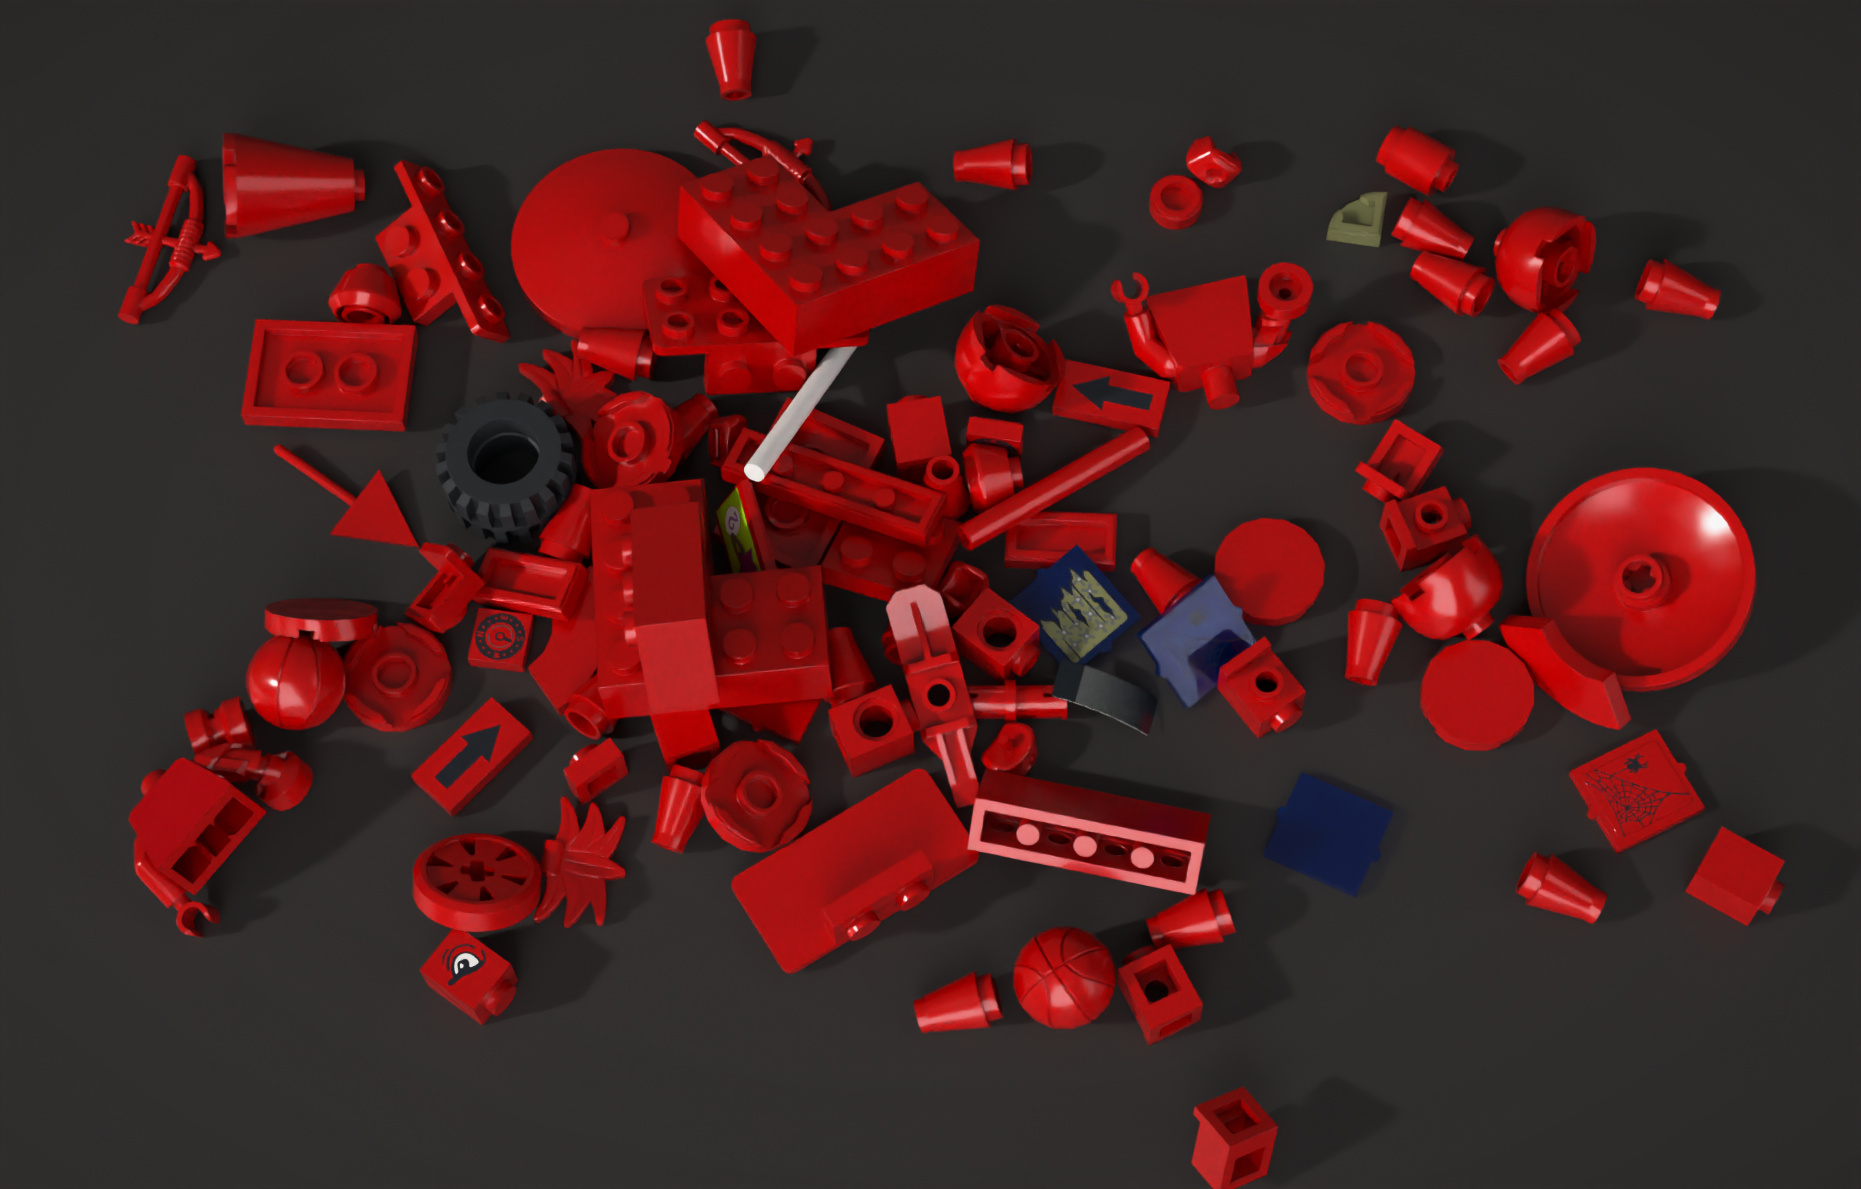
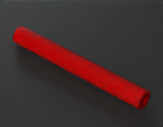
M1135 426L957 526L956 531L960 542L967 550L972 551L1150 449V441L1146 433L1140 427Z

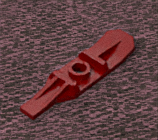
M924 582L897 589L886 605V611L898 648L914 711L920 725L919 729L922 740L944 763L956 809L973 805L980 786L971 755L978 724L941 592ZM937 684L945 685L950 692L949 701L940 707L934 706L928 697L930 689Z

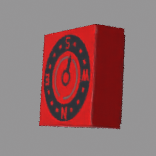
M976 416L969 417L966 432L967 447L971 443L1004 447L1008 458L1018 456L1021 465L1024 449V425L1018 422Z
M478 608L468 654L470 666L525 673L535 626L533 614Z

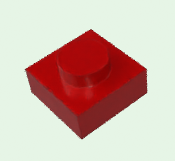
M608 738L599 745L590 744L585 746L571 758L569 766L563 770L570 790L582 806L629 774L624 756L611 738Z

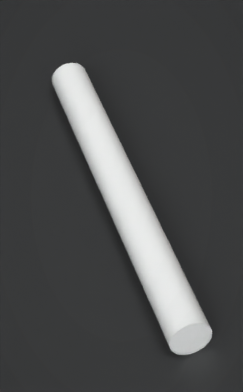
M838 347L828 350L744 467V472L749 479L760 482L765 478L857 347Z

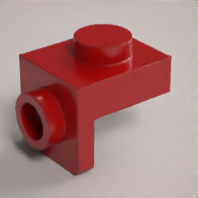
M1395 419L1367 464L1360 461L1355 471L1367 480L1362 489L1383 503L1395 498L1403 501L1417 495L1445 450Z
M425 542L419 549V552L438 572L404 614L417 626L444 634L447 629L454 627L464 618L468 611L467 604L485 582L471 569L474 561L461 548L452 543L444 546Z

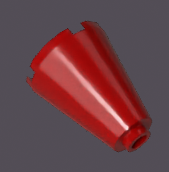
M236 132L223 133V197L226 207V220H224L226 238L238 239L354 212L355 201H365L364 169H354L352 158Z

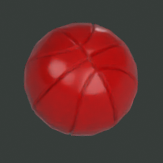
M299 631V638L282 635L273 636L255 652L248 665L246 688L250 701L256 711L266 721L276 727L288 730H305L324 723L337 710L345 696L347 673L344 662L337 649L331 643L320 642V639H313L314 633Z
M1055 926L1037 933V936L1034 935L1020 950L1014 967L1013 986L1020 1005L1035 1021L1050 1028L1075 1029L1091 1023L1092 1020H1096L1109 1006L1115 992L1114 988H1116V968L1109 950L1094 934L1078 927Z

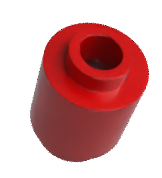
M1395 125L1383 141L1376 158V162L1385 167L1386 174L1428 197H1431L1437 189L1444 193L1452 184L1460 166L1454 162L1455 149L1412 126L1404 129L1399 125Z

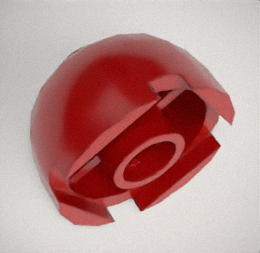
M1543 206L1524 212L1508 228H1504L1495 241L1494 256L1496 257L1497 280L1508 298L1520 307L1537 314L1540 312L1547 314L1553 308L1563 313L1574 302L1580 292L1577 289H1569L1575 282L1578 273L1582 272L1588 275L1593 264L1596 249V229L1593 223L1584 220L1585 216L1552 206Z
M998 304L989 305L983 313H980V310H978L961 332L956 344L954 366L962 386L967 391L970 399L977 405L1010 414L1018 413L1036 407L1054 390L1065 376L1066 362L1059 345L1054 339L1047 345L1036 334L1041 325L1031 317L1014 308Z
M1478 534L1463 541L1461 544L1464 548L1454 556L1447 552L1402 587L1399 590L1402 594L1394 596L1389 600L1402 619L1417 633L1430 639L1446 640L1463 633L1470 640L1495 621L1489 611L1501 598L1504 582L1499 563Z

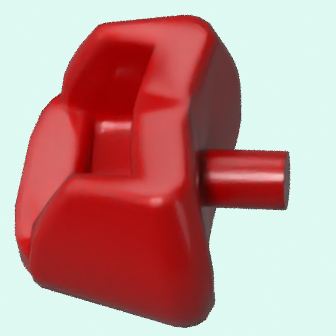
M1211 136L1196 139L1186 155L1188 169L1197 178L1214 188L1221 189L1225 187L1242 171V162L1237 153L1226 154L1215 146Z
M735 414L714 418L710 421L708 452L712 467L722 468L743 427L747 428V420L744 416Z
M959 560L954 561L950 565L947 574L937 587V590L941 592L948 619L961 617L986 587L989 588V579L986 573L975 566Z
M1006 723L997 737L982 753L981 761L987 769L1025 776L1032 769L1038 757L1034 730L1024 723Z

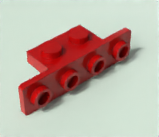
M402 159L394 166V169L412 207L375 236V239L413 321L428 326L457 302L474 335L503 344L511 337L503 320L505 318L504 309L489 291L483 278L485 275L484 267L480 260L470 251L463 236L465 232L464 225L460 218L451 210L443 194L445 185L442 179L430 167H422Z

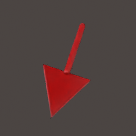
M275 445L274 452L350 505V508L330 532V535L419 548L380 470L377 471L360 495L356 497L283 445Z

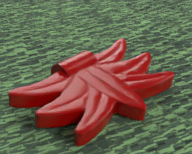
M572 340L571 350L574 361L553 350H542L543 359L553 373L528 363H519L518 369L523 376L531 380L541 390L543 396L539 402L543 400L552 407L554 416L560 414L566 422V426L576 434L583 445V438L588 427L593 429L592 425H595L600 418L596 415L604 404L618 395L608 389L616 378L615 373L609 370L593 373L590 362L577 358L578 341Z
M563 796L560 800L562 813L560 830L555 840L545 841L540 862L541 877L546 878V890L534 914V922L539 923L549 917L566 897L565 928L575 924L590 903L594 910L596 924L602 926L607 906L605 881L617 880L626 876V870L610 860L621 842L626 819L624 816H620L612 828L605 833L600 810L597 804L592 802L585 824L580 830L575 810L569 799Z

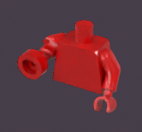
M1287 262L1273 264L1263 272L1259 279L1257 299L1261 310L1252 327L1245 275L1147 296L1149 291L1148 281L1142 274L1132 273L1137 289L1131 298L1124 295L1119 279H1115L1111 285L1113 298L1119 303L1126 305L1127 311L1123 314L1136 357L1160 377L1170 378L1175 389L1179 392L1204 388L1209 408L1213 410L1226 409L1239 402L1240 396L1235 381L1251 376L1252 369L1262 368L1285 349L1293 331H1287L1291 320L1300 317L1307 311L1311 304L1313 291L1312 279L1303 267Z
M224 743L196 754L191 761L184 757L175 760L167 771L156 769L143 779L141 792L144 797L130 812L128 819L137 835L134 840V869L136 875L167 909L171 906L175 907L178 911L176 916L177 926L184 934L204 938L203 934L194 926V917L199 911H202L203 915L212 923H220V914L215 907L192 901L186 893L190 892L195 896L267 813L263 807L232 785L231 782L245 784L247 781L253 780L254 791L259 799L274 810H289L303 800L313 780L312 768L293 752L282 751L274 755L267 753L261 756V750L245 749L247 744Z

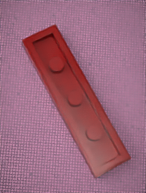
M743 427L721 468L722 480L737 485L739 481L748 479L749 482H752L754 491L926 548L947 506V494L790 442L765 478L760 482L753 481L746 476L744 467L767 435Z

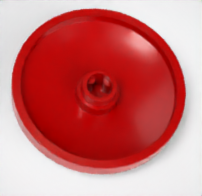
M625 148L606 149L581 155L551 171L526 197L517 214L512 231L511 256L520 289L532 309L550 326L578 340L584 326L591 328L647 329L648 335H650L642 296V284L646 279L662 278L665 276L690 277L714 275L678 237L680 184L698 178L684 166L660 154Z
M1630 468L1606 473L1580 485L1564 497L1548 514L1534 538L1529 553L1526 570V591L1532 617L1554 619L1563 637L1573 649L1594 665L1615 671L1621 690L1646 692L1667 689L1686 683L1714 667L1727 655L1742 635L1750 619L1757 591V570L1753 549L1746 530L1736 513L1720 495L1696 479L1681 473L1658 468Z

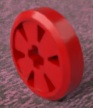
M484 833L455 835L435 842L419 855L413 868V897L418 908L428 918L443 926L471 932L499 930L522 921L536 908L541 894V867L536 857L527 848L508 838Z

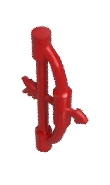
M705 120L695 129L694 137L716 155H724L736 166L751 160L730 144L731 140H736L756 148L762 152L763 157L771 154L829 212H832L829 197L812 174V169L799 159L803 154L811 155L813 140L811 138L796 140L794 142L796 148L789 152L788 149L776 140L770 141L761 135L741 128H716Z
M179 155L176 159L167 184L170 189L155 229L151 225L146 226L143 223L138 224L132 221L135 232L124 240L128 244L132 243L136 246L148 247L133 286L128 287L118 317L126 323L138 324L143 311L159 304L170 294L183 274L189 272L195 253L202 254L205 261L219 258L222 254L221 250L212 241H209L207 245L199 244L205 226L202 224L204 194L202 186L194 174L197 161L189 156ZM189 189V219L184 220L178 239L169 237L167 233L182 193L187 192ZM163 245L173 247L174 251L169 261V271L155 290L149 294L146 290Z

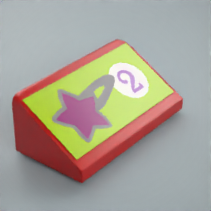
M748 479L739 481L718 506L715 513L731 574L775 570L777 567L752 482H749Z

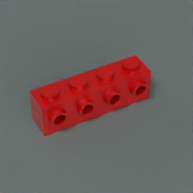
M986 769L975 797L967 849L1195 895L1211 814Z

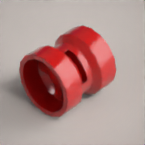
M240 696L222 701L219 708L214 709L212 714L203 708L184 713L185 725L195 755L224 743L247 744L245 749L253 750L257 748L251 721Z

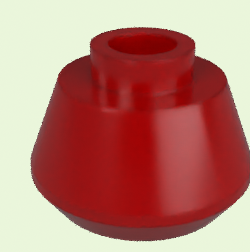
M361 263L354 269L346 271L328 300V305L335 317L344 323L393 324L402 314L395 280L387 274L386 269L371 263Z
M971 443L962 452L965 480L969 488L973 512L981 514L1015 494L1014 490L1024 488L1018 456L1008 458L1004 447Z

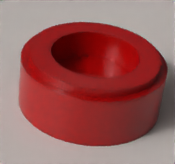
M1175 174L1161 178L1154 184L1150 193L1149 209L1152 218L1160 226L1171 230H1181L1190 227L1199 219L1202 212V190L1193 179L1184 175Z

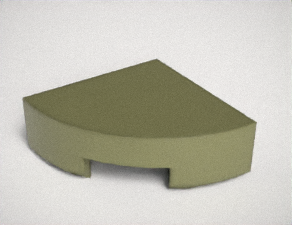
M1387 192L1365 193L1360 195V199L1338 210L1330 221L1326 240L1379 247Z

